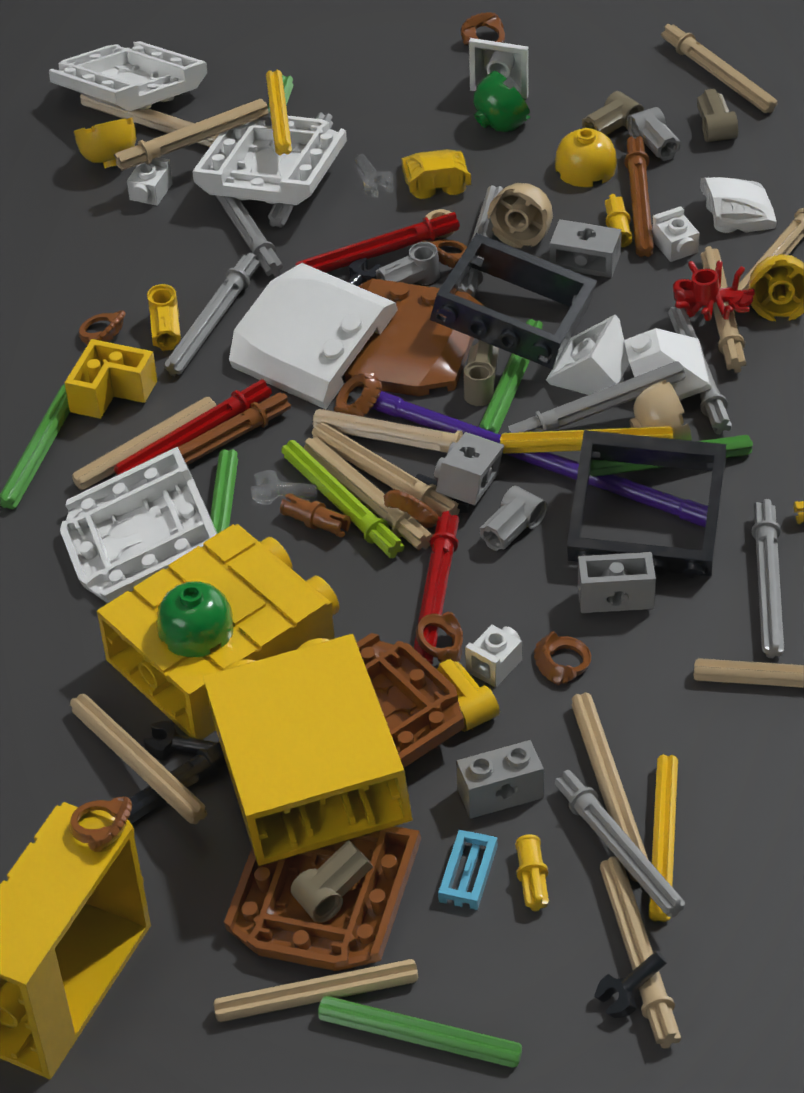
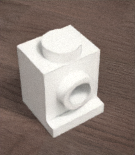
M158 157L152 159L151 164L147 165L144 162L137 165L127 179L129 199L158 206L173 184L170 159Z
M681 206L653 215V242L670 262L698 253L700 233L685 217L684 209Z
M491 625L473 644L469 642L466 645V671L496 688L522 661V640H520L518 633L507 626L499 629Z

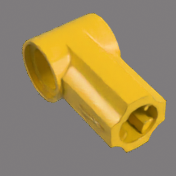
M158 284L150 288L147 293L153 346L161 348L162 351L174 350L175 346L181 341L177 295L172 286Z
M449 659L439 664L437 670L456 688L465 726L462 731L466 732L499 716V705L493 692L485 685L479 687L459 661L454 662Z

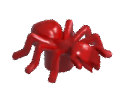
M720 260L716 263L715 271L712 269L698 270L695 263L689 261L688 266L693 273L692 280L679 279L673 284V295L676 301L675 307L678 309L684 308L687 315L693 317L702 306H707L701 311L706 321H710L712 318L714 303H717L724 320L729 319L730 312L733 309L738 313L749 312L750 307L747 306L753 302V296L755 295V289L753 288L738 290L740 277L745 271L743 266L736 271L732 286L721 288L723 262Z

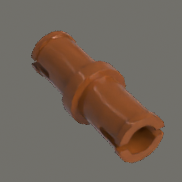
M291 493L285 495L286 499L291 500L290 502L285 499L281 501L280 513L304 522L308 528L314 530L320 528L338 537L346 535L340 529L348 532L351 519L349 516L327 509L325 504L319 501L309 502Z

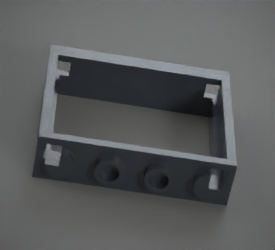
M476 233L436 294L430 320L553 370L589 307L597 281ZM472 267L569 306L570 309L554 335L454 294Z
M584 430L567 543L568 561L578 562V556L652 552L655 574L678 572L693 578V574L712 576L727 444ZM592 459L712 471L703 550L581 538Z

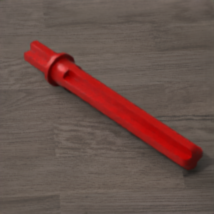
M455 212L430 220L425 217L423 222L298 261L295 266L303 263L326 273L348 266L356 260L362 258L370 259L422 242V240L435 241V237L459 230L460 223Z
M261 379L241 392L238 390L233 391L231 397L117 463L114 468L115 474L119 475L175 447L182 446L246 411L253 402L259 404L270 397L272 394L271 388L267 386L264 379Z
M450 511L442 512V516L437 521L435 534L430 538L432 552L419 621L426 615H442L453 552L457 550L459 544L456 538L459 517L458 515H451ZM427 626L423 629L424 638L430 645L436 647L439 627ZM415 638L414 649L432 665L434 656L426 653Z

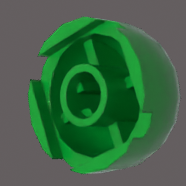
M492 71L477 85L473 95V104L477 110L474 117L483 128L489 126L495 131H514L531 118V116H528L531 112L519 91L514 86L510 89L504 85L503 82L507 78L497 71Z
M193 581L177 585L166 593L158 607V635L161 642L163 640V642L168 644V650L174 654L185 657L211 654V648L216 647L220 643L222 648L228 643L233 634V614L230 604L225 595L211 584Z

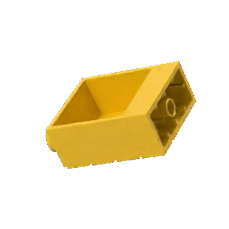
M232 524L205 541L202 547L197 546L169 564L167 569H161L134 586L131 592L126 591L98 609L97 615L106 660L189 737L203 740L216 731L203 676L222 671L226 666L235 661L245 659L258 661L296 650L303 643L312 639H335L333 616L339 612L340 606L333 589L323 578L315 575L305 581L293 571L288 553L276 539L266 537L259 542L239 524ZM201 581L213 585L225 595L233 614V634L228 643L222 648L221 643L211 648V654L203 657H185L174 654L168 650V644L163 642V640L161 642L158 635L157 617L160 603L168 591L185 582Z
M63 802L61 806H55L34 836L35 843H29L7 874L8 881L3 880L0 884V1059L50 1080L151 927L143 885L144 879L141 875L134 838V828L130 821L127 820L125 829L116 841L103 848L101 852H95L90 849L88 843L76 840L71 834L70 819L78 807ZM94 810L82 815L78 823L86 829H99L112 825L115 817H112L106 811Z

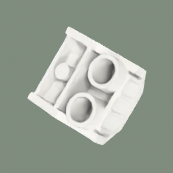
M701 178L700 189L703 195L706 196V207L713 214L714 228L716 230L730 233L739 229L746 233L776 228L777 221L774 210L761 183L735 178Z

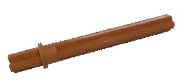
M631 136L627 139V155L624 163L630 177L636 254L639 257H650L653 254L654 245L647 182L649 157L644 150L643 138L638 136L635 139Z
M279 392L259 404L253 402L246 411L178 447L186 464L189 465L259 426L262 428L266 427L268 421L291 409L288 397L285 393Z

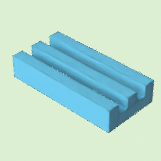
M464 830L458 831L438 892L439 902L447 904L449 899L454 901L455 906L462 907L463 903L470 904V909L478 910L498 847L497 837ZM466 842L472 843L458 890L451 889ZM481 846H486L472 893L467 892Z

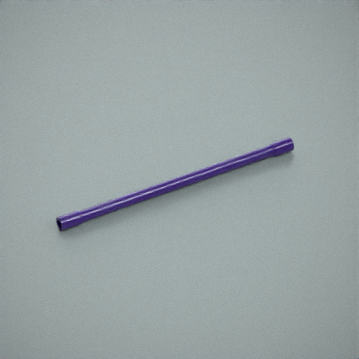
M381 391L379 398L371 408L435 430L450 433L462 431L463 434L467 432L500 443V434L409 403L400 397ZM551 452L505 454L577 480L579 462ZM613 474L597 477L590 475L589 485L671 513L682 520L706 528L707 505L690 499H681Z

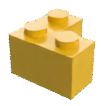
M91 339L65 381L70 412L101 419L113 397L145 403L157 383L154 353L149 350Z

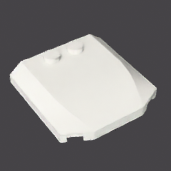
M138 41L133 42L134 47L132 49L121 47L118 44L108 45L62 60L58 63L59 70H49L50 82L72 89L92 100L130 112L136 109H148L152 107L153 103L171 101L176 95L197 89L207 74V64L205 61Z
M268 113L265 117L220 133L192 171L194 183L209 195L234 197L239 200H259L269 204L298 205L312 195L347 141L346 130L341 128L339 132L330 129L329 122L322 119L288 116L292 151L289 155L283 153L280 156L275 152L271 114Z
M300 263L271 280L236 326L229 356L230 364L234 369L259 380L264 379L266 383L323 409H327L344 385L342 376L374 332L377 334L383 332L398 311L396 302Z
M178 447L67 499L66 508L68 509L67 519L62 521L60 528L79 581L84 588L107 603L126 591L131 592L134 586L161 569H167L169 564L197 546L202 547L205 541L218 534Z

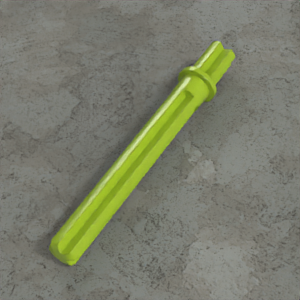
M289 440L286 445L282 446L281 452L284 454V457L344 515L350 517L351 521L364 533V539L368 543H375L389 558H395L397 552L403 551L404 545L401 543L402 541L389 529L388 522L384 518H378L299 443L295 440Z

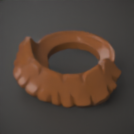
M481 12L466 19L460 29L464 45H469L470 38L479 39L476 35V29L482 26L491 28L498 33L499 38L495 42H505L503 23L498 15L492 12Z
M422 240V242H430L436 245L439 262L451 268L455 267L467 249L466 245L454 240ZM439 247H456L462 250V252L447 253Z
M121 310L115 313H102L87 319L79 328L81 341L86 343V345L89 344L91 339L104 342L111 341L113 336H116L122 329L126 312ZM95 322H110L103 331L95 333L86 332V329Z
M373 372L360 373L351 377L342 386L337 395L334 412L364 417L380 396L382 384L378 377H375ZM364 384L361 396L354 403L347 405V399L351 391L358 385Z
M394 489L388 491L383 496L384 504L387 508H398L403 512H407L408 515L420 522L425 529L433 527L438 521L439 517L435 511H432L428 505L408 493Z
M448 611L443 615L429 614L424 616L416 627V639L420 647L426 653L438 658L440 663L449 659L454 662H460L463 649V631L455 614ZM427 626L441 628L447 635L451 636L452 647L436 648L430 645L424 638L423 629Z
M554 631L542 638L536 644L534 650V658L539 671L549 681L557 685L567 683L584 673L589 668L591 662V652L582 641L569 636L560 637ZM559 649H571L582 657L583 662L577 667L556 664L550 655H553Z
M122 796L113 798L111 801L96 800L81 805L71 816L69 824L71 834L76 840L88 843L92 851L101 852L103 848L108 847L121 836L132 810V802L128 797ZM94 810L106 811L112 817H115L112 825L99 829L83 828L79 825L78 821L82 815Z

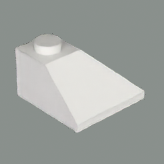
M470 38V91H475L477 85L492 71H497L507 78L503 82L504 85L510 89L514 86L523 99H527L528 46Z
M613 315L570 338L546 381L550 385L587 395L623 382L624 378L622 376L629 365L620 319Z
M655 328L624 340L634 377L679 361L684 368L686 377L684 380L672 384L679 400L712 389L701 343L698 338Z

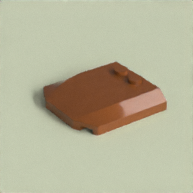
M371 279L359 285L358 287L396 302L398 311L381 334L375 332L372 334L343 374L345 375V381L347 382L351 377L360 373L373 372L382 384L381 391L412 396L429 395V389L447 386L448 391H454L474 338L430 320L436 294L440 288L380 279ZM456 291L454 294L483 306V304L467 292ZM364 384L358 385L357 387L364 388Z
M374 633L356 642L403 768L465 728L455 686L410 644L397 641L394 645L380 641L379 635Z
M393 826L349 839L372 863L373 868L342 896L343 905L340 911L332 919L323 923L314 922L291 894V885L302 872L308 869H319L348 840L260 866L257 864L252 848L224 920L227 931L258 956L333 971L381 961L421 842L420 831Z

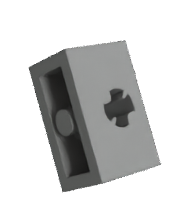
M559 219L550 241V262L574 272L612 278L621 255L622 229Z
M465 432L457 443L452 442L445 458L441 457L437 462L434 477L438 478L436 492L476 505L498 475L504 445Z
M652 552L578 556V594L581 613L654 609L656 577Z
M531 740L456 760L457 790L470 819L544 798V768Z

